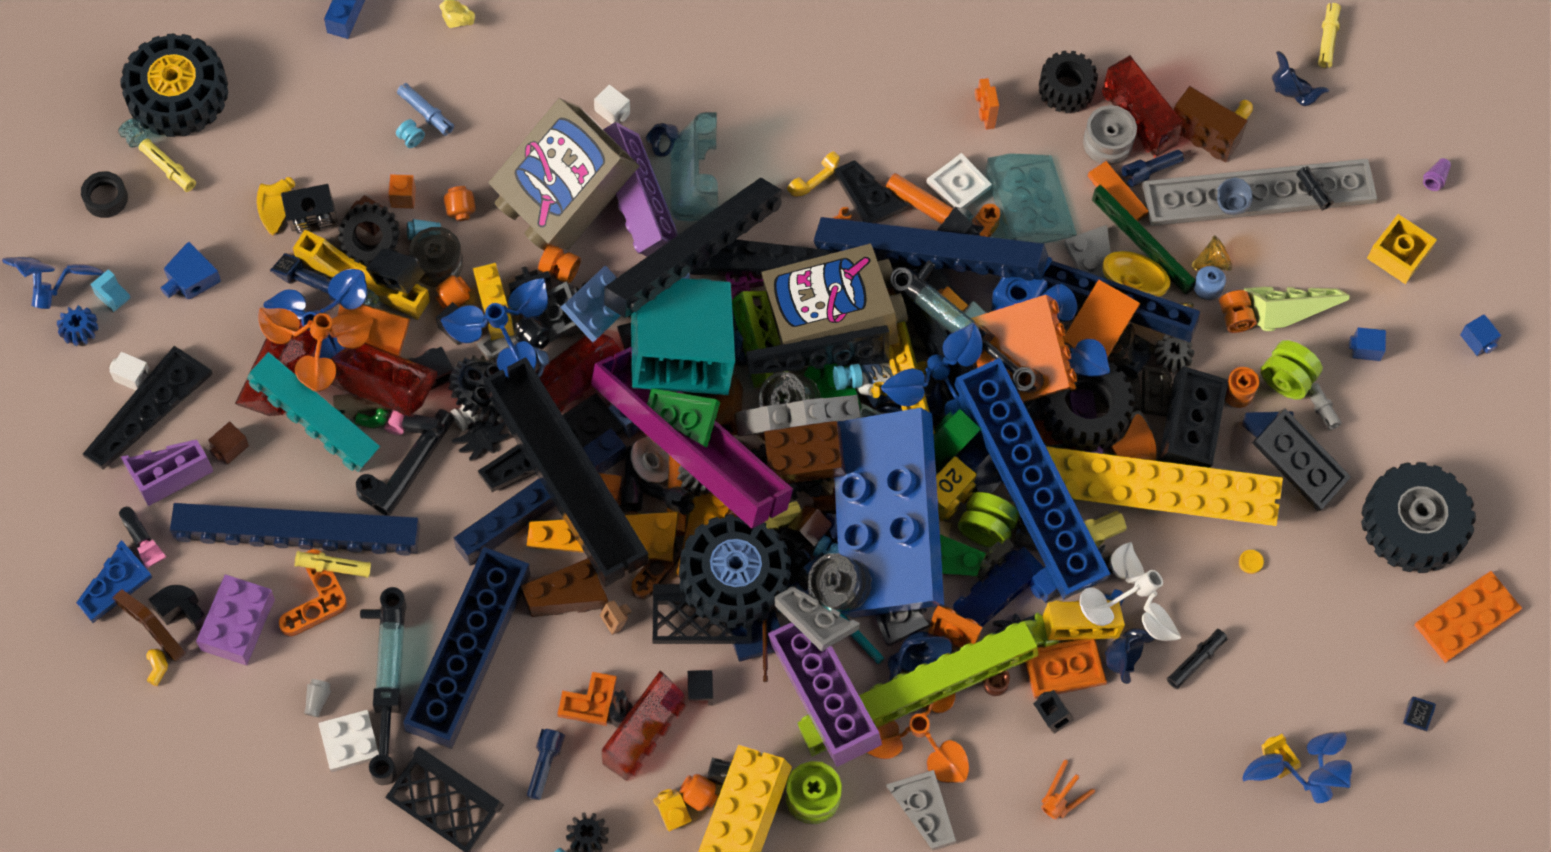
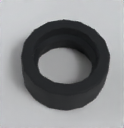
M109 171L94 173L84 181L81 187V197L85 207L94 216L110 218L119 214L127 204V190L122 179L115 173ZM112 185L117 188L118 195L112 202L107 204L92 202L91 194L97 187Z

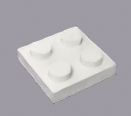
M962 153L928 177L926 182L947 205L952 208L956 206L964 209L992 187V184Z
M368 710L318 723L331 772L370 762L373 757L379 755Z

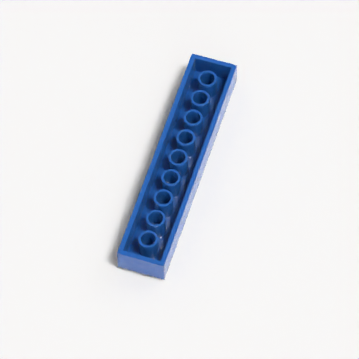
M1001 358L957 377L955 387L972 421L981 429L978 433L1062 599L1065 600L1084 591L1086 588L1107 580L1110 572Z

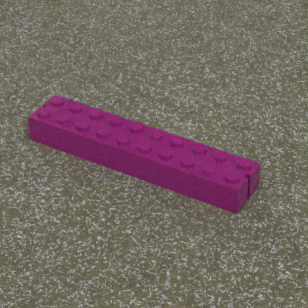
M632 347L615 354L614 358L610 356L595 363L591 385L750 528L753 529L766 522L769 517L773 518L788 509L793 488L716 421L714 422L708 446L705 448L675 430L647 405L651 389L632 388ZM671 391L684 394L682 391Z

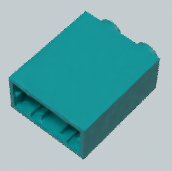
M681 278L669 289L657 295L654 300L647 302L637 312L631 314L632 388L729 394L735 363L731 282Z

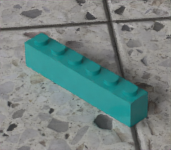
M269 352L249 373L247 379L249 380V385L255 391H262L267 395L268 401L276 408L281 407L286 411V416L296 424L299 422L306 428L305 432L311 438H318L324 443L323 447L330 454H337L343 459L342 463L351 471L355 469L359 472L379 449L380 446L317 392L302 384L292 371Z

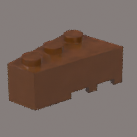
M588 558L521 586L522 597L531 617L560 615L564 612L575 611L582 613L586 612V610L597 609L602 611L606 603H608V598Z

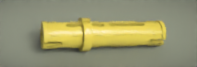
M1331 3L1327 4L1326 17L1322 22L1323 36L1318 66L1322 68H1327V63L1328 68L1332 67L1336 34L1340 29L1339 15L1341 6L1337 3H1332V8Z
M145 139L140 143V151L166 173L168 179L175 181L185 192H189L195 187L196 181L183 171L184 168L180 164L173 162L150 139Z
M297 551L294 566L316 569V572L325 570L368 578L371 562L325 556V553L321 552L319 554Z

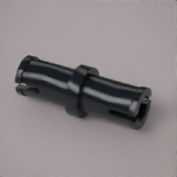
M1309 166L1302 167L1296 173V176L1299 177L1306 187V193L1314 198L1322 211L1331 207L1334 201L1324 190L1322 181L1316 179Z

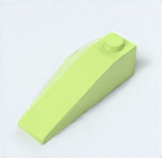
M1273 287L1244 288L1249 294L1252 304L1250 308L1254 311L1257 320L1256 324L1264 331H1274L1275 328L1289 326L1349 300L1350 296L1338 288H1309L1308 292L1295 289L1294 287H1287L1286 292L1273 291Z

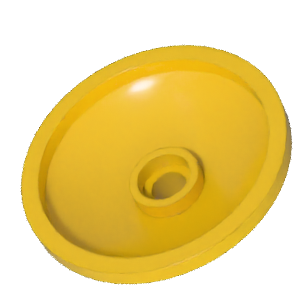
M1117 251L1107 255L1103 261L1102 271L1108 280L1158 297L1164 295L1170 286L1167 272L1158 263L1143 255L1127 251Z

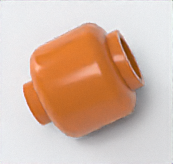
M466 186L449 188L448 193L443 197L446 214L451 218H456L457 222L469 220V215L476 211L473 192L466 189Z
M451 275L437 285L436 291L438 296L435 298L443 308H446L452 302L460 307L470 299L469 292L472 290L461 276Z
M700 774L688 775L679 789L684 803L697 811H702L706 807L711 808L718 797L715 794L716 784Z

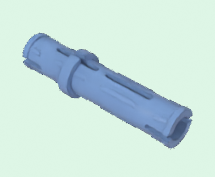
M404 83L398 88L397 94L418 111L429 125L435 126L444 136L453 131L454 124L441 114V110L430 105L408 83Z

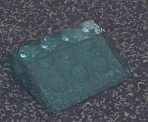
M1009 153L987 159L985 172L988 181L992 184L991 192L995 204L1000 209V221L1006 239L1044 244L1077 235L1051 155Z

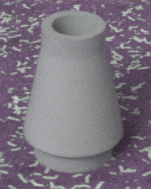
M311 679L310 684H307L304 714L319 717L331 693V690H329L330 683Z

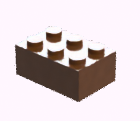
M1189 86L1175 104L1168 128L1176 135L1183 136L1191 141L1194 146L1206 150L1214 158L1221 159L1226 163L1240 144L1248 120Z
M837 421L764 431L768 467L787 484L846 475L841 429Z

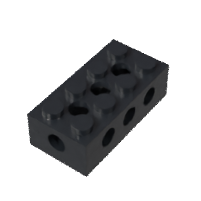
M329 184L281 193L287 223L292 231H297V234H302L304 230L310 232V228L319 226L320 229L334 227L333 223L338 222Z
M1185 366L1174 376L1158 461L1208 468L1213 466L1228 379Z

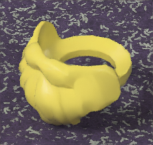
M445 0L439 5L443 13L442 17L449 28L471 26L474 24V12L459 1Z

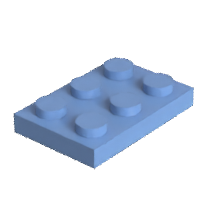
M606 265L560 307L592 342L599 338L621 316L604 305V287L617 278Z

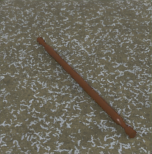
M767 619L762 621L763 682H768Z

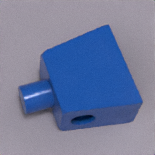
M188 242L165 266L164 271L169 281L161 286L160 289L167 298H171L180 291L187 299H191L221 282L218 270Z

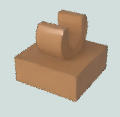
M615 600L606 603L600 617L611 634L614 635L621 631L628 619L627 615L632 611L627 604L618 607Z

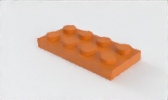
M1489 571L1417 621L1415 627L1441 659L1447 663L1519 613L1522 607L1493 572Z

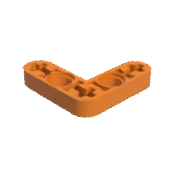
M318 549L308 550L306 553L319 554V552L321 551ZM305 567L319 596L284 613L280 617L279 627L284 635L296 636L342 613L346 609L347 600L333 572L325 570L316 572V569ZM323 576H328L332 579L331 584L327 587L318 585L319 579ZM336 597L340 605L335 607L334 604H331V599ZM323 602L328 611L326 613L324 612L323 606L321 605V603ZM318 608L320 610L318 617L310 619L306 616L308 609ZM302 613V617L306 622L302 624L298 614ZM290 619L292 622H295V627L292 629L287 626L286 622Z

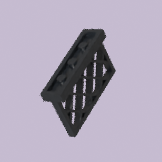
M653 584V644H752V626L743 627L747 630V636H736L731 632L734 628H726L720 623L719 626H716L723 632L718 636H711L706 632L714 625L710 623L711 621L702 628L694 621L699 616L696 612L689 617L681 610L688 604L685 601L686 594L681 592L680 584ZM658 605H669L674 610L665 617L658 611ZM677 613L686 620L678 628L669 621ZM664 624L673 630L669 636H658V630ZM691 624L698 632L694 636H686L682 630Z
M418 746L413 753L414 757L385 798L462 851L470 852L495 814L500 812L504 804ZM416 764L424 768L426 779L412 781L411 771ZM429 772L432 773V774H433L434 776H436V777L430 778V777H429ZM442 780L445 783L446 793L432 795L430 782ZM427 783L428 796L415 799L413 785ZM409 786L411 800L400 802L394 798L399 788ZM449 786L454 788L456 791L450 792ZM457 794L464 795L467 807L453 809L451 796ZM447 797L449 810L435 813L433 799ZM469 799H470L471 801H473L474 803H476L477 805H472V806H470V801H469ZM429 800L431 814L423 816L417 814L416 803ZM412 804V809H413V810H411V809H410L409 807H407L406 805ZM483 808L489 812L483 822L473 823L472 809ZM467 811L469 824L456 827L453 813ZM450 814L452 828L439 829L436 817ZM432 818L433 824L426 819ZM478 826H479V828H478L477 831L475 832V831H474V827H478ZM470 828L472 838L464 846L458 842L456 831ZM453 832L454 838H452L446 833Z

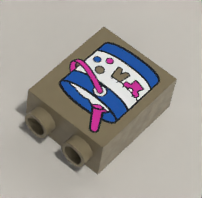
M558 98L488 183L500 195L494 202L495 205L509 218L516 220L521 216L530 225L524 234L533 244L544 251L549 244L569 250L640 165L580 106Z
M870 243L763 271L764 287L780 344L795 343L802 340L816 339L884 325L888 326L890 332L889 345L899 343L897 323L908 321L901 293L889 296L887 288L893 287L890 282L893 270L889 259L877 261Z

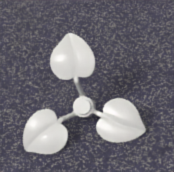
M1132 542L1118 547L1110 556V567L1118 578L1126 579L1127 583L1135 584L1134 587L1108 603L1101 591L1092 587L1086 588L1080 594L1079 601L1083 614L1090 622L1096 625H1108L1114 619V614L1109 607L1136 592L1141 597L1149 596L1144 606L1146 613L1142 615V623L1146 631L1157 640H1179L1181 636L1167 612L1159 604L1151 603L1153 598L1157 596L1156 590L1163 585L1161 575L1155 570H1149L1147 573H1144L1142 564L1134 552Z

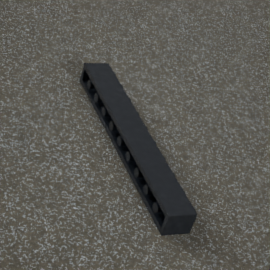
M760 177L604 287V305L624 318H627L633 312H637L647 302L654 300L661 292L669 289L675 282L686 277L689 272L701 266L710 257L718 254L727 245L732 244L735 239L747 233L752 227L761 223L773 212L778 211L782 204V189Z

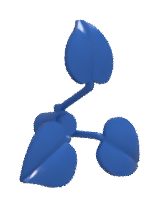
M30 257L2 258L3 264L16 267L24 277L33 274L31 306L41 309L51 308L52 295L57 296V291L67 274L101 276L104 273L94 266L68 264L52 289L50 283L42 282L43 272L55 271L52 265L42 263Z
M349 269L336 274L328 286V293L336 300L320 311H304L306 300L300 292L293 289L279 292L271 299L265 301L263 305L267 309L283 308L292 311L297 315L300 327H304L309 320L313 321L316 314L326 313L339 303L346 309L360 307L367 297L365 274L359 269ZM329 333L327 339L322 341L319 358L331 359L336 367L335 376L340 378L348 371L352 363L353 349L341 346L337 341V337L333 338Z
M543 278L529 281L516 288L510 294L508 300L511 309L499 303H492L486 308V315H484L476 306H463L448 316L441 318L442 325L455 340L461 343H473L481 338L482 328L486 327L489 321L492 327L501 329L510 347L503 349L498 355L497 366L499 370L503 369L505 376L508 377L507 367L525 357L535 370L537 357L534 348L526 341H521L515 346L513 345L505 329V325L508 322L506 313L516 316L521 313L527 318L530 316H540L548 305L546 284Z
M1057 284L1041 295H1048L1057 301L1059 306L1058 320L1070 321L1073 319L1077 311V302L1074 294L1067 286ZM1085 339L1078 342L1076 349H1069L1071 353V359H1069L1070 367L1074 369L1076 374L1082 376H1102L1110 373L1105 348L1099 341Z
M974 323L954 331L945 339L942 346L945 357L938 354L931 356L927 361L926 376L918 369L903 370L890 377L881 386L882 391L901 406L915 405L923 398V387L928 385L930 375L932 374L935 379H943L955 398L945 404V415L950 411L955 414L961 409L971 419L960 395H957L947 376L950 373L948 364L955 365L958 362L962 366L967 367L979 359L982 353V338Z
M1325 733L1309 741L1307 751L1311 755H1318L1319 769L1310 774L1308 782L1287 761H1283L1281 754H1267L1255 759L1246 768L1242 777L1243 782L1275 778L1283 772L1285 767L1303 785L1305 791L1310 790L1314 802H1327L1333 797L1330 786L1346 788L1351 786L1352 765L1349 761L1334 760L1325 765L1323 762L1324 755H1334L1344 748L1347 742L1346 733Z

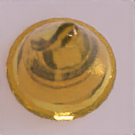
M1214 235L1211 241L1192 263L1194 270H1200L1205 266H1215L1227 271L1232 270L1229 255L1218 236Z

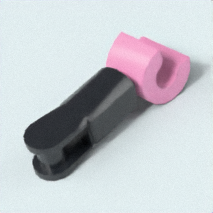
M396 407L392 410L388 418L389 420L384 427L387 432L394 435H402L406 430L439 437L445 432L444 425L439 423L436 417L410 414Z
M129 506L123 507L119 511V516L138 547L137 550L145 568L147 569L167 558L154 540H151L133 509Z

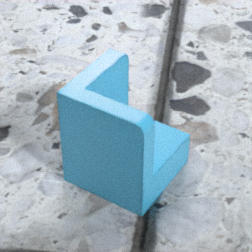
M109 269L90 284L94 294L113 312L131 298L130 294L118 284L115 275Z

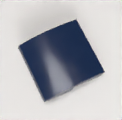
M769 612L767 635L780 628L775 612ZM758 620L753 621L752 644H732L739 662L763 655L762 622ZM737 625L731 631L736 636H747V630L741 625ZM768 635V654H769V653H773V652H775V651H774V649L772 648V645H771V642H770V638H769V635Z

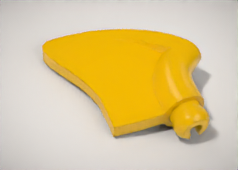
M286 177L284 180L281 179L272 185L261 183L259 186L257 210L261 222L271 235L277 234L286 218L281 193L292 191L291 189L295 187V181L291 177Z

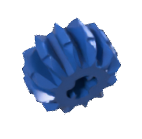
M78 305L75 310L68 307V313H60L61 320L57 321L58 334L67 344L73 342L75 346H78L80 341H83L87 345V339H95L94 332L98 331L97 317L95 314H92L88 307L82 309Z

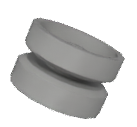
M1108 105L1093 111L1088 118L1083 138L1085 152L1091 159L1101 164L1107 161L1111 165L1125 160L1132 151L1133 142L1136 137L1137 125L1135 118L1129 111L1119 106Z

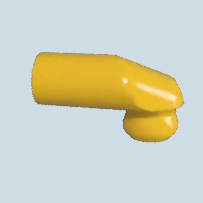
M1244 99L1239 102L1240 105L1234 113L1247 120L1253 111V104Z
M151 649L147 652L146 657L147 660H150L153 670L147 678V682L158 686L168 669V663L165 654L160 649Z

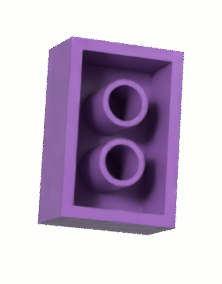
M225 574L196 640L200 650L247 666L275 601L272 590Z

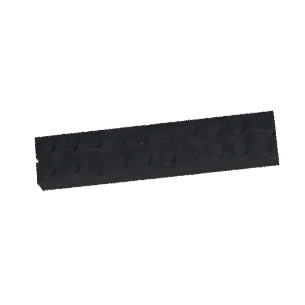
M525 357L507 367L508 379L510 380L507 383L503 369L483 379L487 395L605 587L625 577L626 570L630 574L648 564L647 550L528 359Z

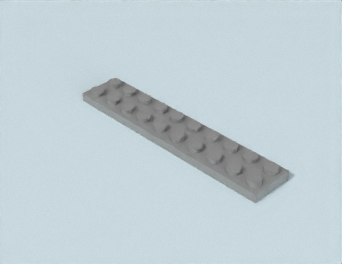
M1368 159L1144 181L1142 185L1146 206L1149 211L1150 226L1320 209L1314 198L1306 193V187L1299 177L1296 176V173L1306 166H1309L1318 181H1322L1324 190L1334 201L1333 205L1329 208L1376 203L1377 195ZM1234 177L1244 179L1250 185L1252 191L1251 206L1245 213L1235 216L1222 212L1217 202V189L1219 185L1226 179Z

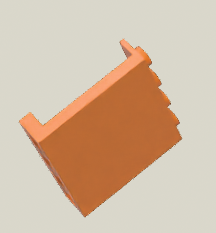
M1048 295L1036 297L966 320L967 326L971 323H976L979 326H984L995 336L990 343L1020 368L1029 367L1042 374L1044 379L1043 386L1038 392L1028 393L1016 388L1022 402L1066 389L1076 390V373L1069 363L1071 353L1068 346L1064 344L1063 336H1065V330L1057 316L1059 306L1057 301ZM983 351L976 361L977 368L995 359ZM1007 370L1011 380H1013L1014 374ZM1030 374L1025 378L1026 386L1031 383L1032 378Z

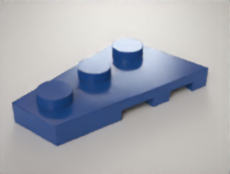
M122 540L116 546L117 549L111 558L108 557L103 564L104 567L96 578H93L76 602L92 623L117 605L112 597L121 589L131 595L153 578Z

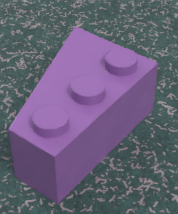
M197 439L166 446L167 449L152 452L148 450L143 451L144 454L134 457L126 455L121 457L127 471L148 506L214 472Z

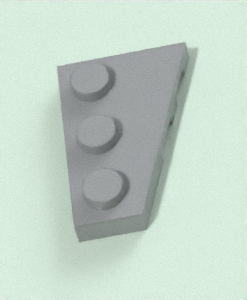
M1107 225L1065 239L1064 245L1076 269L1106 279L1102 271V264L1105 257L1110 254Z
M793 586L775 596L774 606L821 652L859 630L860 623L853 619L850 622L842 618L840 612L835 609L830 611L819 605L818 600Z
M934 770L886 784L888 790L932 851L956 843Z

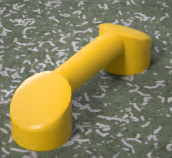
M835 151L830 152L822 160L821 164L825 168L806 183L800 177L794 179L788 185L787 191L796 197L808 194L813 188L834 174V169L838 167L840 156Z

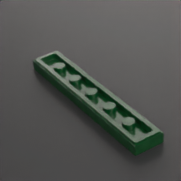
M1101 184L1096 187L1092 201L1148 258L1158 263L1167 272L1169 279L1184 294L1190 293L1196 280Z

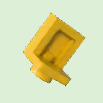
M1283 734L1270 737L1261 746L1263 756L1267 754H1281L1283 761H1287L1295 770L1301 767L1300 761L1287 745ZM1284 767L1283 772L1278 775V778L1281 779L1291 772Z
M665 789L658 793V797L653 799L669 832L692 821L682 796L676 789Z

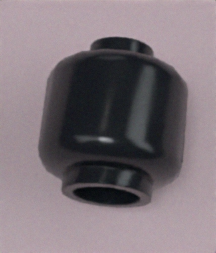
M535 316L524 317L515 326V339L518 342L526 341L532 347H537L540 350L544 349L550 342L548 338L550 329Z

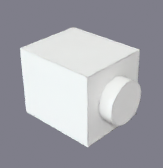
M608 85L594 99V109L611 124L614 122L619 123L620 121H625L630 114V100L611 85Z
M123 352L119 354L118 358L113 359L109 371L115 382L133 390H137L151 373L147 362Z

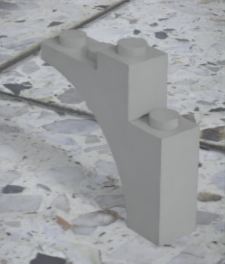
M857 395L764 406L736 412L735 416L739 437L762 434L764 431L856 419L860 418L858 397Z

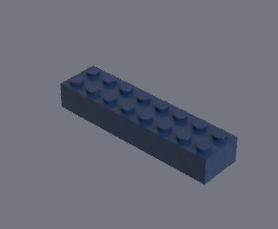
M483 547L403 724L406 732L447 748H453L521 597V586L526 584L530 577L529 563Z

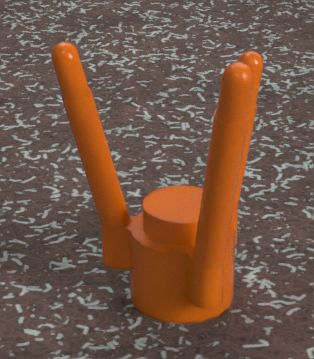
M1067 760L1063 761L1046 796L1041 800L1044 803L1041 809L1054 820L1059 816L1063 819L1069 811L1095 793L1094 789H1090L1066 807L1067 801L1064 797L1079 779V775L1076 774L1060 794L1055 793L1053 795L1068 764Z

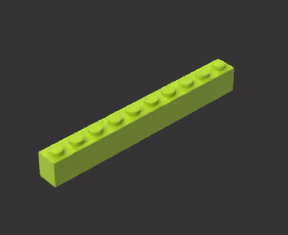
M1025 622L1020 624L1014 623L998 634L991 633L980 642L966 644L953 654H943L935 662L921 664L908 674H898L892 681L885 684H876L869 691L863 694L858 693L876 728L1037 657L1038 646ZM809 715L804 716L797 724L811 757L826 751L827 748Z

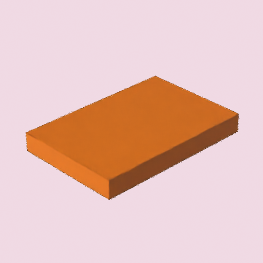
M1098 280L1063 337L1064 343L1076 349V345L1082 340L1093 339L1099 341L1104 346L1108 358L1140 306V303Z
M340 303L337 316L354 314L373 318V324L367 341L361 347L354 348L353 351L397 365L411 319L365 304L355 309H346Z
M1095 639L1072 640L1048 647H1038V656L1025 662L1034 699H1037L1042 693L1055 690L1057 694L1106 685L1107 683Z

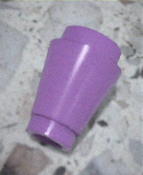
M1441 158L1424 174L1423 184L1427 189L1438 191L1444 187L1451 167L1450 161Z

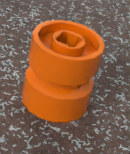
M549 244L542 254L538 271L542 273L549 271L550 276L555 274L557 280L571 283L579 270L581 257L570 252L564 254V249Z
M1231 291L1219 298V304L1222 313L1225 315L1224 321L1228 332L1239 333L1249 330L1256 325L1257 320L1253 309L1250 308L1252 304L1247 291Z
M1238 367L1231 372L1228 377L1225 401L1230 406L1243 408L1251 403L1259 386V378L1254 370L1248 367Z

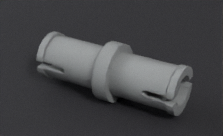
M1318 383L1312 384L1307 394L1315 406V412L1320 414L1328 430L1336 429L1342 422L1332 408V401L1326 398Z

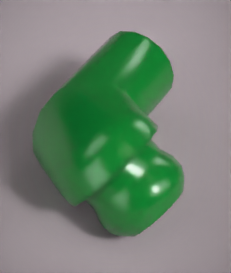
M378 408L376 415L373 416L358 413L355 424L372 429L379 428L388 422L389 412L388 410Z

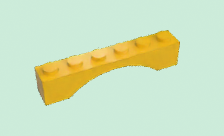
M304 230L293 247L295 257L301 259L304 265L331 278L345 270H362L365 274L368 296L414 319L419 320L430 302L428 289L418 284L408 294L377 285L367 272L366 266L355 262L326 239L312 232Z

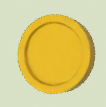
M1246 550L1239 558L1240 568L1248 574L1259 572L1264 564L1262 555L1256 550Z

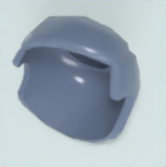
M1234 177L1226 179L1219 185L1217 189V202L1222 212L1235 216L1243 214L1248 210L1252 203V191L1250 185L1244 179Z

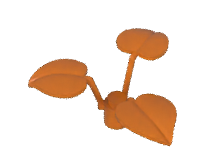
M260 307L258 313L261 331L267 339L277 344H287L291 340L292 335L297 337L310 328L311 335L317 339L315 358L312 356L302 357L295 366V374L302 384L316 392L327 389L334 381L336 375L334 362L329 358H319L323 339L327 338L330 333L331 337H337V341L341 346L351 349L359 348L367 341L373 324V318L362 315L343 314L332 319L328 314L319 313L314 316L313 321L309 320L304 327L299 329L300 321L297 315L290 310Z
M955 693L923 707L927 708L926 711L912 716L909 722L910 726L906 727L902 733H899V725L895 721L878 727L877 730L882 745L867 753L880 759L894 758L903 750V743L900 738L905 737L911 732L916 737H926L934 748L935 752L931 753L927 759L928 771L934 770L938 781L946 783L965 782L969 773V763L965 750L960 744L952 740L943 742L939 748L929 733L930 722L927 718L931 710L935 713H944L951 709L955 702Z

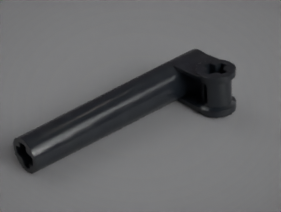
M439 409L434 417L439 420V423L444 425L445 432L439 437L421 434L387 483L370 474L359 476L356 481L357 497L384 516H390L455 418L449 412Z

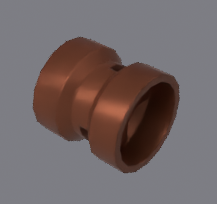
M1006 670L984 680L983 687L986 693L995 697L1004 694L1010 681L1009 672Z

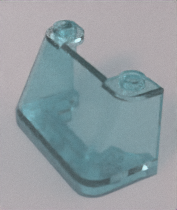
M717 112L698 114L678 134V139L675 141L671 151V212L677 220L699 221L718 207V183L716 178L710 174H699V160H705L707 151L711 148L716 149Z

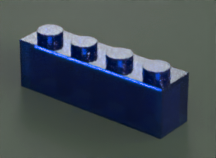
M1022 547L1018 552L1013 550L1006 557V562L1001 567L996 565L988 573L989 577L984 582L980 580L973 585L968 596L958 598L952 605L954 607L953 610L957 615L965 619H973L979 626L983 627L1030 586L1032 577L1041 571L1044 566L1025 547Z

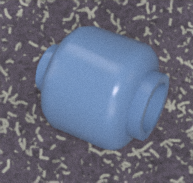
M1215 266L1201 268L1195 278L1194 291L1200 298L1205 300L1218 298L1225 287V274Z

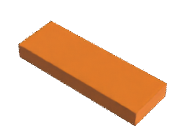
M1107 161L1088 172L1087 177L1096 187L1101 184L1137 221L1148 215V209Z

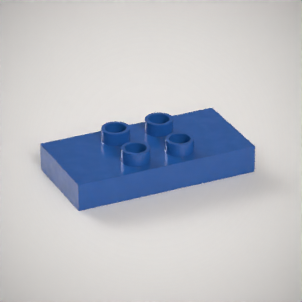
M923 408L838 421L837 423L841 429L846 472L845 476L834 477L842 614L857 618L937 607L938 605L944 606L932 414Z

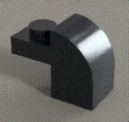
M167 586L148 599L152 608L166 625L181 614L186 616L197 631L204 624L202 617L205 614L196 604L199 600L195 592L186 586Z

